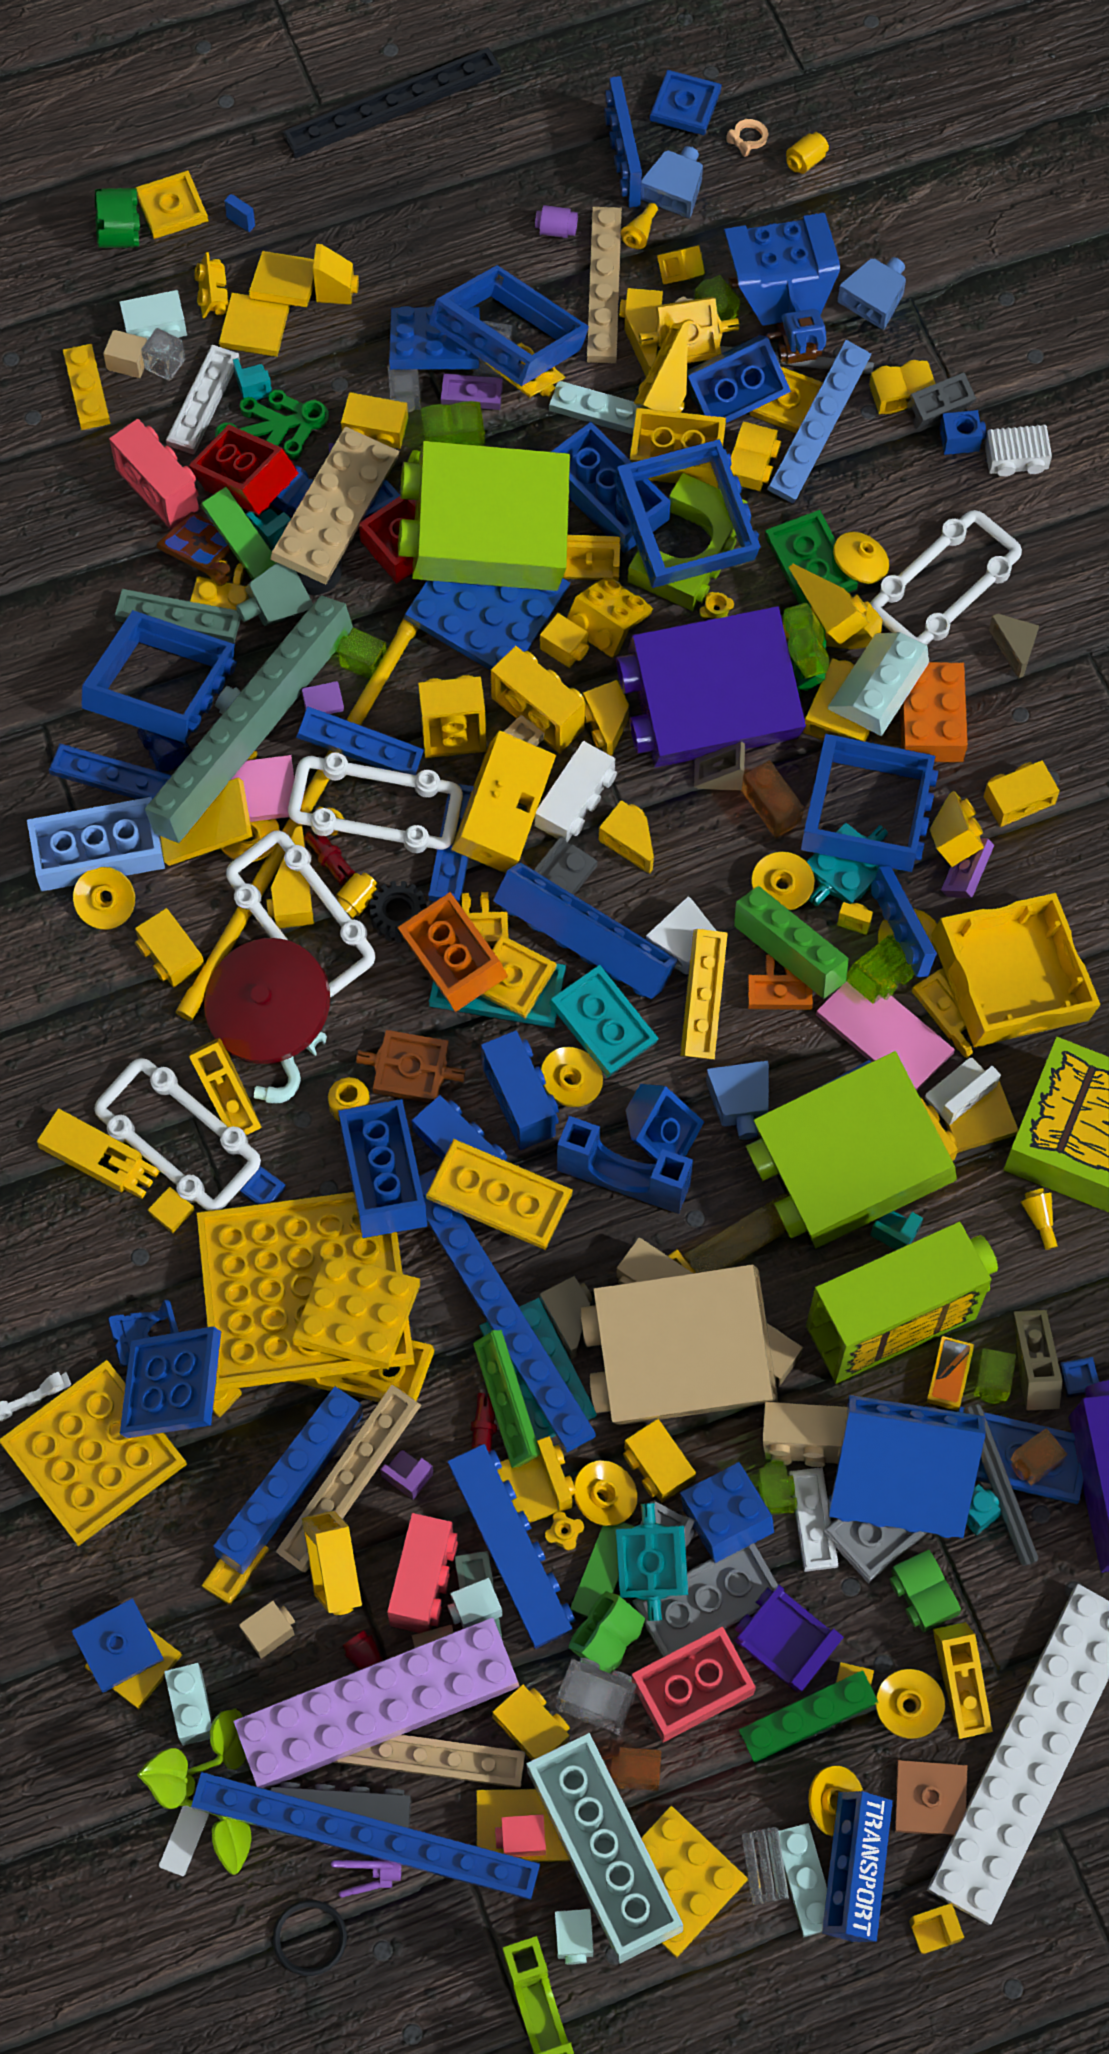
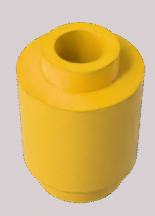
M818 132L805 135L786 151V162L789 168L794 172L806 173L826 156V152L829 150L827 140Z
M363 872L362 875L354 873L335 897L349 917L353 919L355 916H360L370 904L371 899H374L373 894L377 890L375 887L378 884L367 873Z

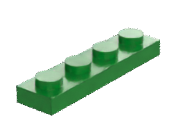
M862 1670L739 1729L753 1761L757 1762L879 1702L865 1672Z

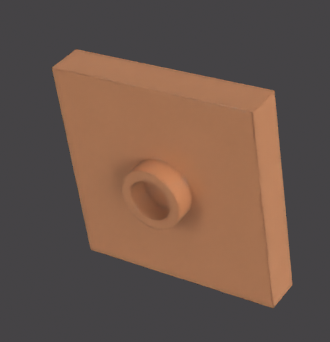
M898 1760L894 1832L953 1836L966 1812L967 1765Z

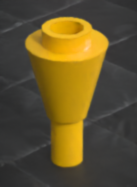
M649 203L642 214L621 230V238L628 247L643 249L647 245L652 219L658 211L656 204Z
M1043 1188L1025 1193L1026 1199L1020 1203L1036 1229L1040 1231L1045 1250L1058 1247L1052 1229V1193H1045Z

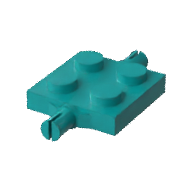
M847 823L836 832L880 842L888 836L887 830L883 829L880 825L868 837L861 835ZM815 853L807 863L811 867L819 887L811 894L809 901L811 903L814 902L815 906H819L830 894L840 898L845 903H856L871 888L879 867L883 866Z
M655 1503L640 1504L642 1512L641 1525L634 1528L616 1529L619 1588L621 1598L636 1597L647 1600L648 1621L662 1620L661 1599L669 1596L688 1595L684 1526L656 1524Z

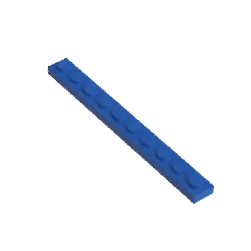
M433 1169L423 1174L419 1178L425 1201L427 1224L492 1331L502 1330L512 1364L567 1453L595 1438L594 1429L463 1215L426 1199V1194L436 1176V1171Z
M201 1772L191 1805L193 1809L528 1900L532 1898L540 1868L539 1863L203 1772Z

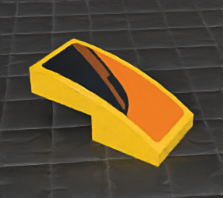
M942 1336L926 1403L959 1411L974 1344Z

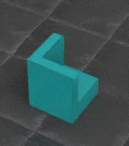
M232 359L234 374L242 398L252 397L255 400L268 397L270 392H272L268 371L264 369V366L259 364L242 369L239 359Z
M268 509L259 517H256L250 511L246 513V516L269 549L273 551L291 520L285 512L277 516L272 509Z
M892 1211L880 1217L879 1221L874 1223L870 1236L898 1250L912 1243L921 1227L923 1218L911 1212L907 1219Z

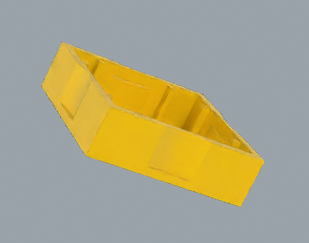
M1056 893L1016 901L1002 908L980 909L944 917L939 920L931 933L973 1047L1086 1022L1091 1019L1101 1005L1085 964L1076 952L1071 929Z

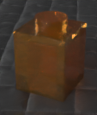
M1046 1428L1014 1451L1011 1457L1013 1462L1011 1466L1021 1480L1024 1481L1026 1479L1032 1486L1063 1464L1068 1454Z
M620 1747L619 1757H612L611 1778H617V1788L658 1791L661 1750Z

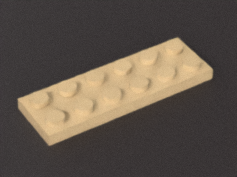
M345 426L273 549L270 559L326 585L356 533L359 523L364 519L398 459L399 451Z

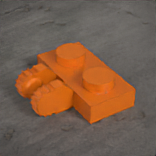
M766 955V975H748V1009L812 1010V989L785 967V975H774L775 959L770 955Z

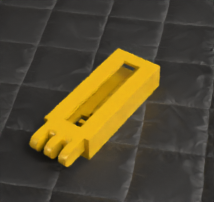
M59 1108L37 1140L41 1150L121 1193L126 1190L143 1199L146 1192L136 1186L137 1183L147 1188H150L153 1183L151 1179L143 1175L144 1172L153 1177H157L160 1172L156 1167L143 1161L141 1152ZM104 1153L111 1156L108 1161L109 1165L119 1168L117 1174L98 1164L100 1159L105 1157Z

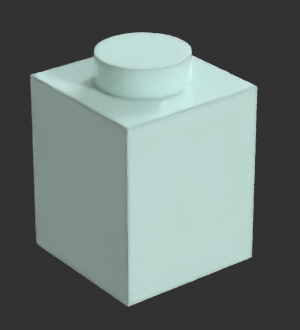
M489 1578L451 1593L452 1604L447 1605L454 1624L461 1622L463 1629L490 1618L497 1619L502 1617V1608Z
M590 1909L556 1911L555 1924L558 1959H565V1964L568 1965L587 1963L586 1957H593Z

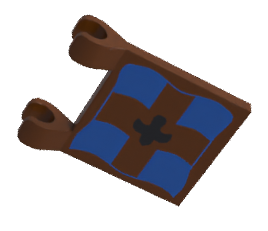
M191 512L157 543L158 549L207 573L216 584L223 586L230 580V577L226 576L230 571V566L219 561L231 549L211 521Z

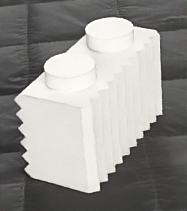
M1037 425L1035 427L1020 426L1018 428L1008 427L1006 429L996 428L987 431L985 452L989 474L998 473L999 476L1006 477L1020 471L1038 474L1045 469H1049L1052 454L1046 425Z

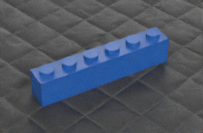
M521 862L507 870L493 900L507 914L518 916L526 921L531 929L544 932L552 937L557 945L569 948L579 954L584 962L597 966L601 965L610 978L623 981L631 986L636 994L642 997L652 999L662 992L678 961L677 958Z
M336 1386L331 1390L213 1547L217 1558L223 1560L238 1573L244 1574L363 1417L361 1403Z
M485 1444L449 1460L450 1470L535 1650L571 1633L572 1627L570 1624L575 1622V1618L568 1603L560 1604L556 1592L561 1590L553 1572L546 1574L541 1564L542 1561L546 1560V1557L539 1542L531 1543L526 1531L532 1528L524 1511L522 1510L517 1513L512 1503V1500L517 1497L509 1480L502 1482L497 1470L501 1469L502 1465L495 1450L493 1449L488 1452Z

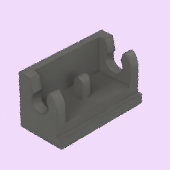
M963 372L910 395L911 399L907 403V409H913L915 413L913 424L917 430L941 420L942 414L961 412L968 409L974 403L976 397Z

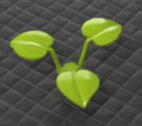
M237 1708L219 1713L214 1719L210 1729V1743L213 1751L218 1755L214 1760L188 1769L185 1755L179 1749L170 1748L158 1753L144 1765L137 1776L148 1786L161 1806L166 1809H174L179 1805L191 1807L193 1801L189 1800V1796L193 1795L195 1791V1781L191 1775L217 1766L222 1761L229 1770H235L244 1763L246 1755L233 1722L242 1718V1714ZM215 1815L220 1821L216 1822L212 1827L214 1850L225 1869L230 1874L236 1875L241 1870L250 1850V1826L245 1822Z

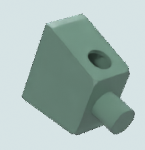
M276 563L246 586L245 591L249 599L236 605V609L244 622L258 615L264 626H270L305 615L313 603L297 572Z

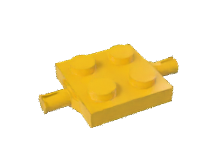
M714 297L655 306L657 316L656 331L639 333V338L641 339L639 343L640 346L657 343L659 348H661L672 324L683 323L688 326L687 363L709 360L721 354L720 342L722 333L739 331V326L736 325L739 324L737 318L721 321L717 314L716 298Z

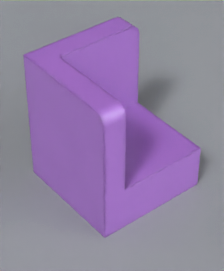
M338 681L302 688L305 711L307 706L328 714L344 710Z
M401 1450L389 1466L386 1464L382 1466L380 1472L382 1478L414 1500L432 1477L433 1466L423 1458L418 1462L408 1453Z

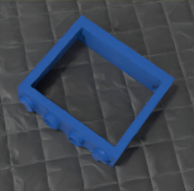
M498 265L437 298L429 321L430 325L520 386L527 384L579 352L589 329L588 325ZM498 274L502 276L504 279L500 278L497 280ZM491 296L556 341L531 355L466 310Z
M720 439L616 468L614 482L652 588L753 561L761 548L758 541L759 534L756 530L753 531L750 523V508L747 503H743L740 496L741 484L739 478L733 476L730 468L732 464L731 456L727 454L726 449H723ZM710 462L741 548L665 568L635 482Z
M132 610L82 685L81 708L185 743L192 732H197L202 715L209 713L215 694L222 692L227 675L233 674L237 661L233 660L235 644ZM139 642L213 667L184 714L108 689Z
M825 734L801 850L878 866H891L893 869L912 872L914 861H921L925 844L919 842L920 835L926 836L929 818L924 817V811L931 812L934 793L928 791L929 786H936L938 771L933 770L935 755ZM832 762L920 779L907 847L818 829Z

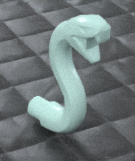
M320 1032L307 1047L313 1055H317L315 1050L317 1043H326V1034ZM294 1056L281 1061L283 1069L288 1076L286 1086L280 1088L256 1086L254 1091L255 1099L266 1100L267 1103L276 1104L288 1101L295 1095L299 1089L301 1078L299 1069L293 1059Z

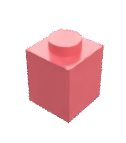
M543 1814L501 1817L502 1827H495L496 1849H503L504 1854L513 1857L546 1855Z

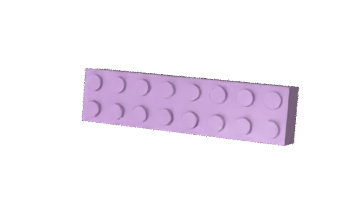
M490 1618L233 1722L256 1786L267 1789L517 1689L520 1686L494 1618Z

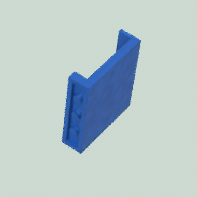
M849 1395L847 1420L833 1492L829 1498V1517L837 1518L844 1522L858 1521L870 1523L876 1527L890 1526L902 1528L914 1533L919 1531L934 1533L944 1538H963L986 1434L985 1416Z

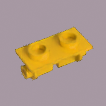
M206 252L202 261L197 263L195 267V280L199 282L197 303L201 306L202 318H206L209 311H215L217 315H224L229 305L227 289L216 287H225L226 285L225 266L219 259L210 261L209 252Z

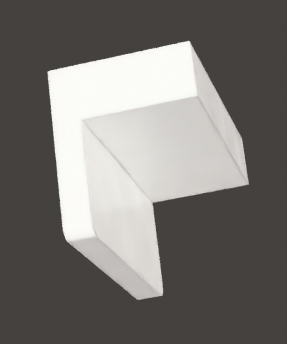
M969 1058L927 1092L925 1100L951 1125L997 1087L1001 1074L993 1066L985 1071L973 1058Z

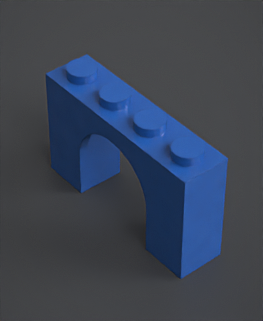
M572 1116L568 1117L557 1145V1171L668 1211L680 1213L690 1187L693 1159L665 1149L661 1150L656 1164H645L624 1158L602 1144L600 1141V1126Z

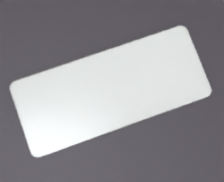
M189 1806L182 1807L159 1864L160 1868L181 1876L186 1874L209 1813L193 1809Z

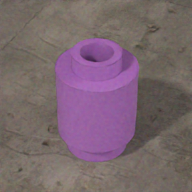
M543 205L542 211L537 210L535 228L540 229V235L568 238V235L575 236L578 212H571V208Z

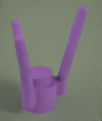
M374 1857L373 1861H331V1866L336 1868L373 1869V1878H380L377 1881L341 1890L338 1893L340 1897L355 1895L378 1888H392V1881H401V1865Z

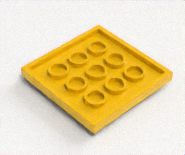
M108 1360L0 1438L2 1447L77 1546L81 1545L187 1465L184 1458L164 1433L126 1438L120 1434L126 1383Z

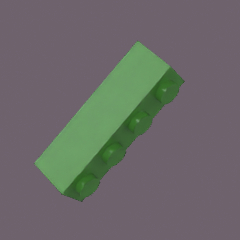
M757 886L736 901L734 926L820 997L826 998L846 983L849 958L760 886Z

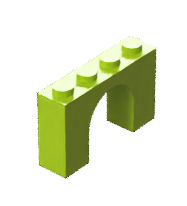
M682 473L669 496L671 501L670 512L701 526L709 535L711 543L704 552L691 558H675L660 551L665 568L733 550L736 543V538H734L736 532L720 489ZM638 550L628 568V582L693 611L698 601L704 602L710 588L708 583L711 578L716 579L721 569L652 588Z
M537 1936L503 1947V1958L533 2053L574 2054L571 2042H568L548 1978L547 1966Z

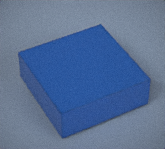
M230 194L224 200L227 218L247 232H250L255 227L253 208Z
M260 1166L256 1173L240 1189V1193L255 1205L274 1203L286 1189V1185Z
M1093 1357L1062 1362L1059 1365L1067 1397L1085 1394L1084 1389L1087 1386L1099 1382Z

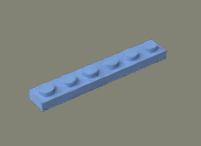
M845 340L767 490L792 504L796 501L859 380L871 353Z

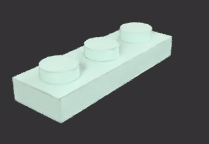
M559 381L550 401L549 411L633 435L636 409L640 407L633 404L634 402Z
M809 1823L775 1832V1838L802 1935L807 1937L821 1933L827 1886Z

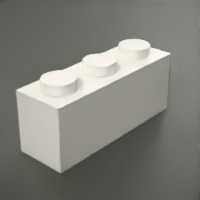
M583 741L538 807L535 814V826L557 839L563 837L566 842L569 841L572 835L577 836L584 826L585 820L583 818L587 812H593L598 806L601 799L599 794L603 788H609L616 778L615 758Z

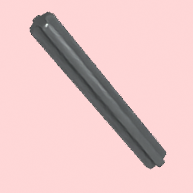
M980 1404L968 1406L963 1411L967 1414L985 1416ZM985 1418L986 1434L981 1460L993 1492L999 1500V1508L1001 1509L1020 1563L1023 1566L1030 1565L1038 1561V1555Z

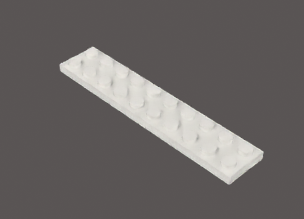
M1080 1584L1074 1586L966 1808V1812L926 1890L945 1902L952 1903L954 1907L986 1925L992 1924L1109 1679V1601Z

